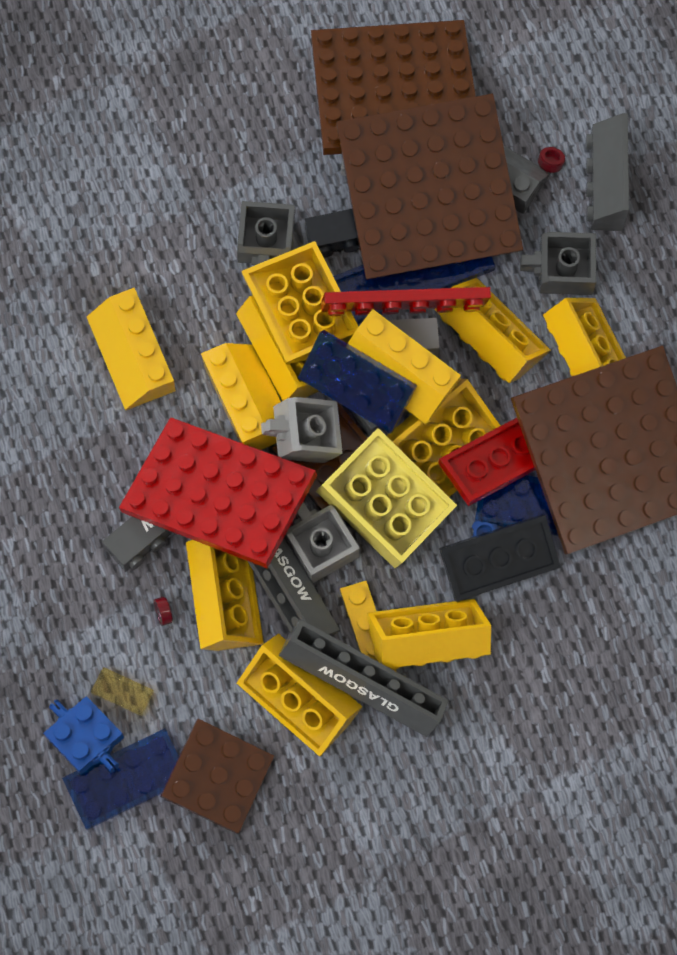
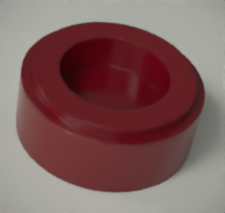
M555 147L542 149L538 158L539 166L544 171L550 173L559 172L565 162L564 153Z
M164 596L154 599L155 611L161 626L172 623L173 617L167 599Z

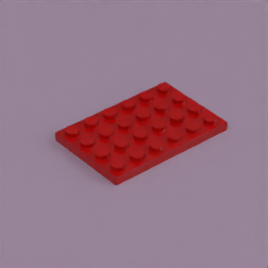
M170 417L119 509L122 513L268 568L314 483L317 473L316 470Z

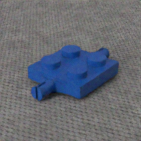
M87 696L69 710L59 700L54 701L55 705L51 703L49 708L59 718L56 723L43 733L49 742L80 775L91 766L100 762L110 773L115 772L113 766L117 770L120 764L114 760L110 753L113 747L124 739L123 733Z

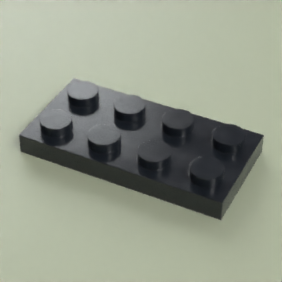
M544 514L439 548L456 602L561 568L546 515Z

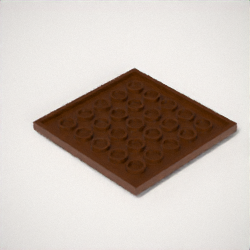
M464 20L311 30L323 155L342 154L336 127L337 121L475 97Z
M493 93L336 122L366 280L523 251Z
M663 345L510 398L565 554H570L677 515V384Z

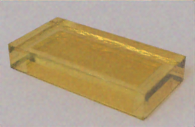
M105 667L102 668L91 690V694L141 717L154 693V690Z

